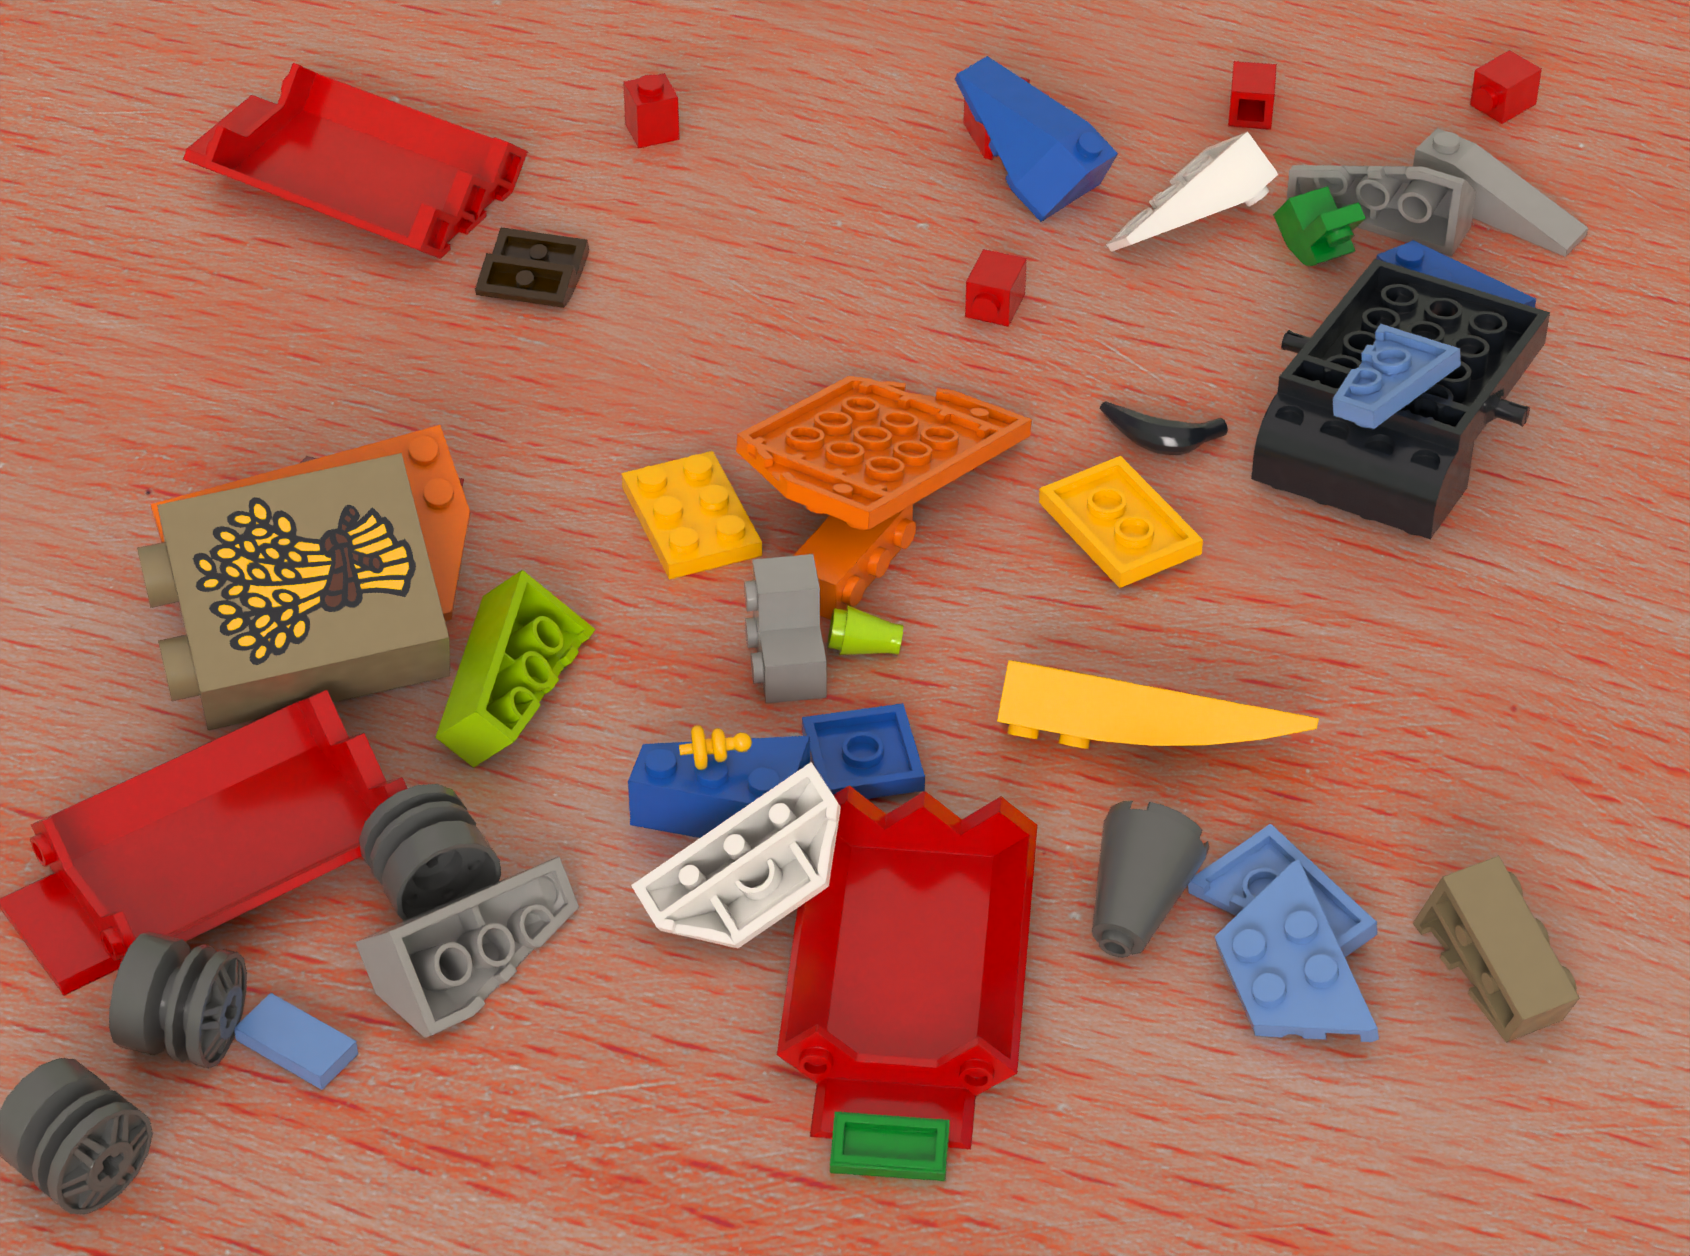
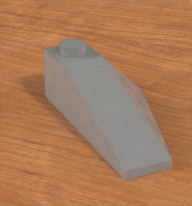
M1437 128L1415 149L1413 167H1426L1466 179L1475 189L1476 198L1473 219L1564 257L1586 237L1588 232L1587 226L1476 143L1461 138L1453 132Z
M1293 165L1289 170L1286 201L1291 197L1328 186L1337 209L1359 202L1366 219L1357 226L1358 228L1406 243L1414 240L1448 256H1453L1472 225L1476 191L1466 179L1426 167Z
M557 857L404 920L355 943L375 994L422 1036L429 1037L473 1017L486 1004L484 1000L500 984L506 983L517 972L515 968L535 948L541 947L579 908L561 859Z

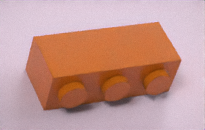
M913 504L869 530L854 529L848 526L846 521L829 516L793 555H814L820 587V616L831 620L834 608L846 610L847 605L855 607L862 599L864 591L875 578H880L885 574L891 560L898 552L910 546L916 533V523L913 521Z

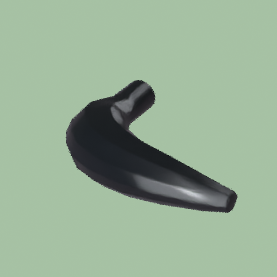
M1106 401L1100 406V410L1107 419L1125 436L1139 446L1157 454L1183 455L1198 448L1204 442L1226 436L1228 432L1227 424L1222 418L1204 423H1187L1148 416Z

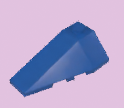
M988 56L959 72L955 77V81L975 120L984 125L991 139L988 146L994 157H1000L1008 172L1005 179L1011 191L1040 222L1101 184L1118 153L1088 121Z

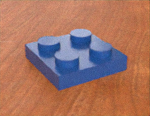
M903 703L802 717V735H810V762L815 766L833 795L849 785L867 799L925 791V774Z

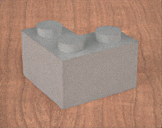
M814 555L752 559L753 580L744 581V597L746 611H753L752 618H745L747 648L757 649V653H751L750 655L753 684H763L766 703L827 698V661L820 629V587Z

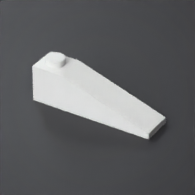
M1248 132L1210 146L1170 180L1172 186L1156 194L1149 201L1153 209L1151 207L1147 208L1133 217L1106 245L1113 252L1244 202L1249 207L1268 194L1269 189L1266 185L1279 174Z

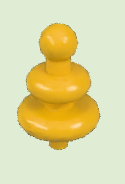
M695 725L691 729L692 743L679 745L680 755L693 754L695 767L698 770H704L708 766L707 755L714 754V759L717 762H724L727 759V751L746 752L750 749L752 740L748 734L743 732L737 733L734 737H725L724 731L720 728L712 731L711 738H705L704 729L700 725Z

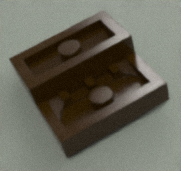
M500 227L493 253H486L475 293L479 296L564 308L573 295L589 254L588 240Z

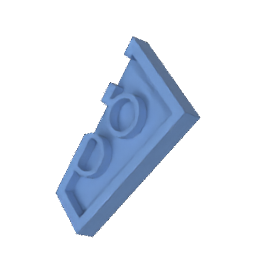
M1380 324L1375 331V342L1373 345H1367L1362 352L1360 366L1356 369H1351L1333 397L1334 416L1354 422L1360 427L1375 429L1461 366L1460 348Z
M1269 824L1197 873L1188 884L1189 894L1236 916L1291 862L1300 860L1344 957L1377 935V921L1272 824Z

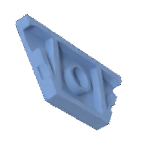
M1300 860L1291 862L1215 935L1218 952L1255 1036L1284 1037L1285 1035L1295 1034L1304 1039L1326 1040L1327 1033L1360 1035L1361 1042L1379 1040L1378 1028Z

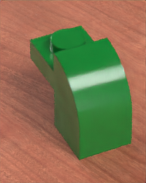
M1328 186L1289 198L1273 214L1287 247L1306 266H1314L1354 253L1356 250L1351 241L1354 237L1353 230L1366 219L1359 202L1337 209Z

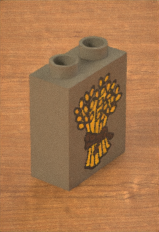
M402 453L157 505L164 542L137 548L150 608L179 603L186 635L158 640L172 701L200 695L208 730L258 720L324 690H328L333 702H338L450 676L449 635Z

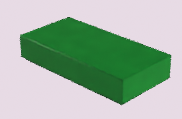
M835 1112L830 1173L945 1181L950 1120Z

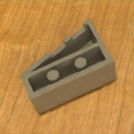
M1500 856L1441 878L1414 920L1413 925L1421 935L1432 932L1446 950L1441 953L1440 959L1449 970L1459 967L1474 985V987L1469 988L1468 995L1506 1043L1563 1021L1580 999L1577 994L1574 977L1566 967L1561 966L1550 946L1549 935L1545 926L1532 915L1523 899L1519 880L1512 872L1507 871Z

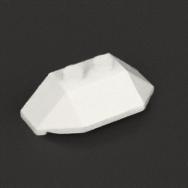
M810 762L631 886L660 931L738 949L829 887L841 806L815 766Z

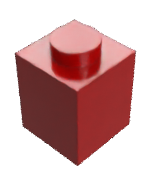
M1510 50L1475 70L1470 106L1504 124L1536 105L1542 69Z
M1234 61L1228 127L1271 130L1277 64Z
M665 73L644 75L638 79L624 81L625 125L637 147L643 148L680 140L678 96Z
M983 249L966 280L965 317L1009 327L1025 296L1027 258Z

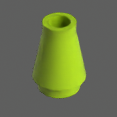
M848 605L846 610L834 608L827 648L839 650V655L879 653L898 655L902 642L903 625L891 623Z

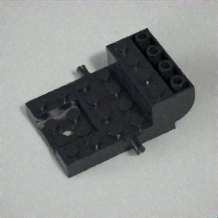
M1374 259L1311 338L1287 330V333L1284 334L1281 349L1297 353V355L1279 376L1278 392L1271 401L1262 420L1254 449L1251 479L1269 485L1274 489L1284 490L1314 500L1319 504L1329 505L1359 515L1363 519L1374 520L1404 530L1408 534L1431 539L1468 487L1474 441L1487 423L1500 418L1523 427L1527 422L1530 407L1505 400V398L1544 346L1550 312ZM1380 324L1460 348L1461 366L1375 429L1360 427L1354 422L1334 416L1333 397L1351 369H1356L1360 366L1362 352L1367 345H1373L1375 342V331Z

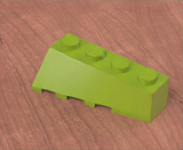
M524 570L519 571L482 597L435 738L473 768L515 742L541 706L539 703L541 699L554 688L559 681L558 676L562 670L572 663L579 653L578 648L591 637L596 629Z

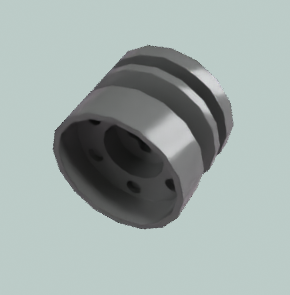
M439 784L416 785L391 796L381 803L366 820L359 838L362 857L371 868L375 878L383 886L384 893L403 921L496 883L501 877L500 859L485 836L476 827V822L468 813L467 808L453 789Z
M153 932L140 934L129 946L113 985L109 1007V1029L113 1042L120 1048L150 1055L162 1053L167 1049L168 1055L175 1061L185 1062L190 1060L194 1065L208 1069L218 1065L235 1038L234 1029L240 1022L243 1014L247 991V970L244 958L238 952L226 949L216 951L212 946L205 944L197 946L191 951L190 946L183 939Z
M58 1058L40 1065L18 1083L6 1097L0 1109V1157L29 1181H34L36 1187L69 1214H88L106 1206L120 1195L136 1177L149 1154L153 1136L150 1119L119 1093L110 1090L107 1084L76 1059Z

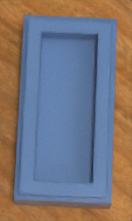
M272 993L263 999L234 1029L236 1041L321 1090L358 1055L357 1041Z

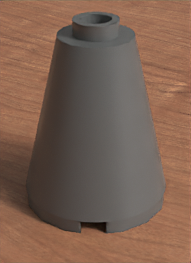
M1122 801L1111 806L1103 822L1092 935L1104 952L1115 957L1124 958L1141 953L1204 863L1209 850L1208 841L1203 844L1200 840L1202 829L1196 822L1181 812L1162 804L1149 802L1147 809L1141 810L1130 809L1133 801Z

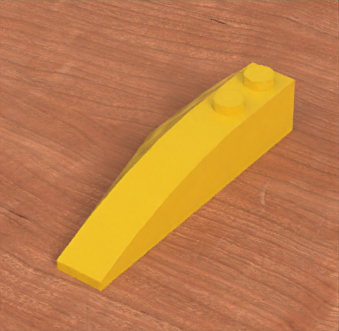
M1008 660L997 722L1009 724L1007 734L1038 739L1039 730L1059 733V744L1089 749L1090 740L1148 746L1215 745L1262 740L1317 729L1319 718Z

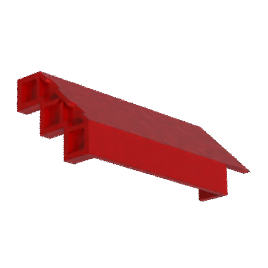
M292 63L289 74L282 82L281 95L277 104L254 95L249 96L186 149L183 160L441 259L451 250V246L448 244L450 240L459 232L467 235L487 217V212L484 209L495 199L503 202L513 193L528 151L499 138L488 137Z
M324 690L31 824L35 836L30 838L32 849L41 865L44 867L49 865L53 874L0 898V909L65 996L118 970L129 946L140 934L153 932L183 939L186 942L361 857L359 838L366 820L381 803L397 792L408 788L403 777L386 781L365 733L351 737L348 736L328 690Z
M849 785L834 794L841 809L829 887L797 908L777 1056L816 1083L810 1137L832 1139L835 1112L950 1120L948 1148L971 1150L976 1096L1016 1075L1018 1072L1038 825L1002 796L964 819L958 817L926 791L886 814Z

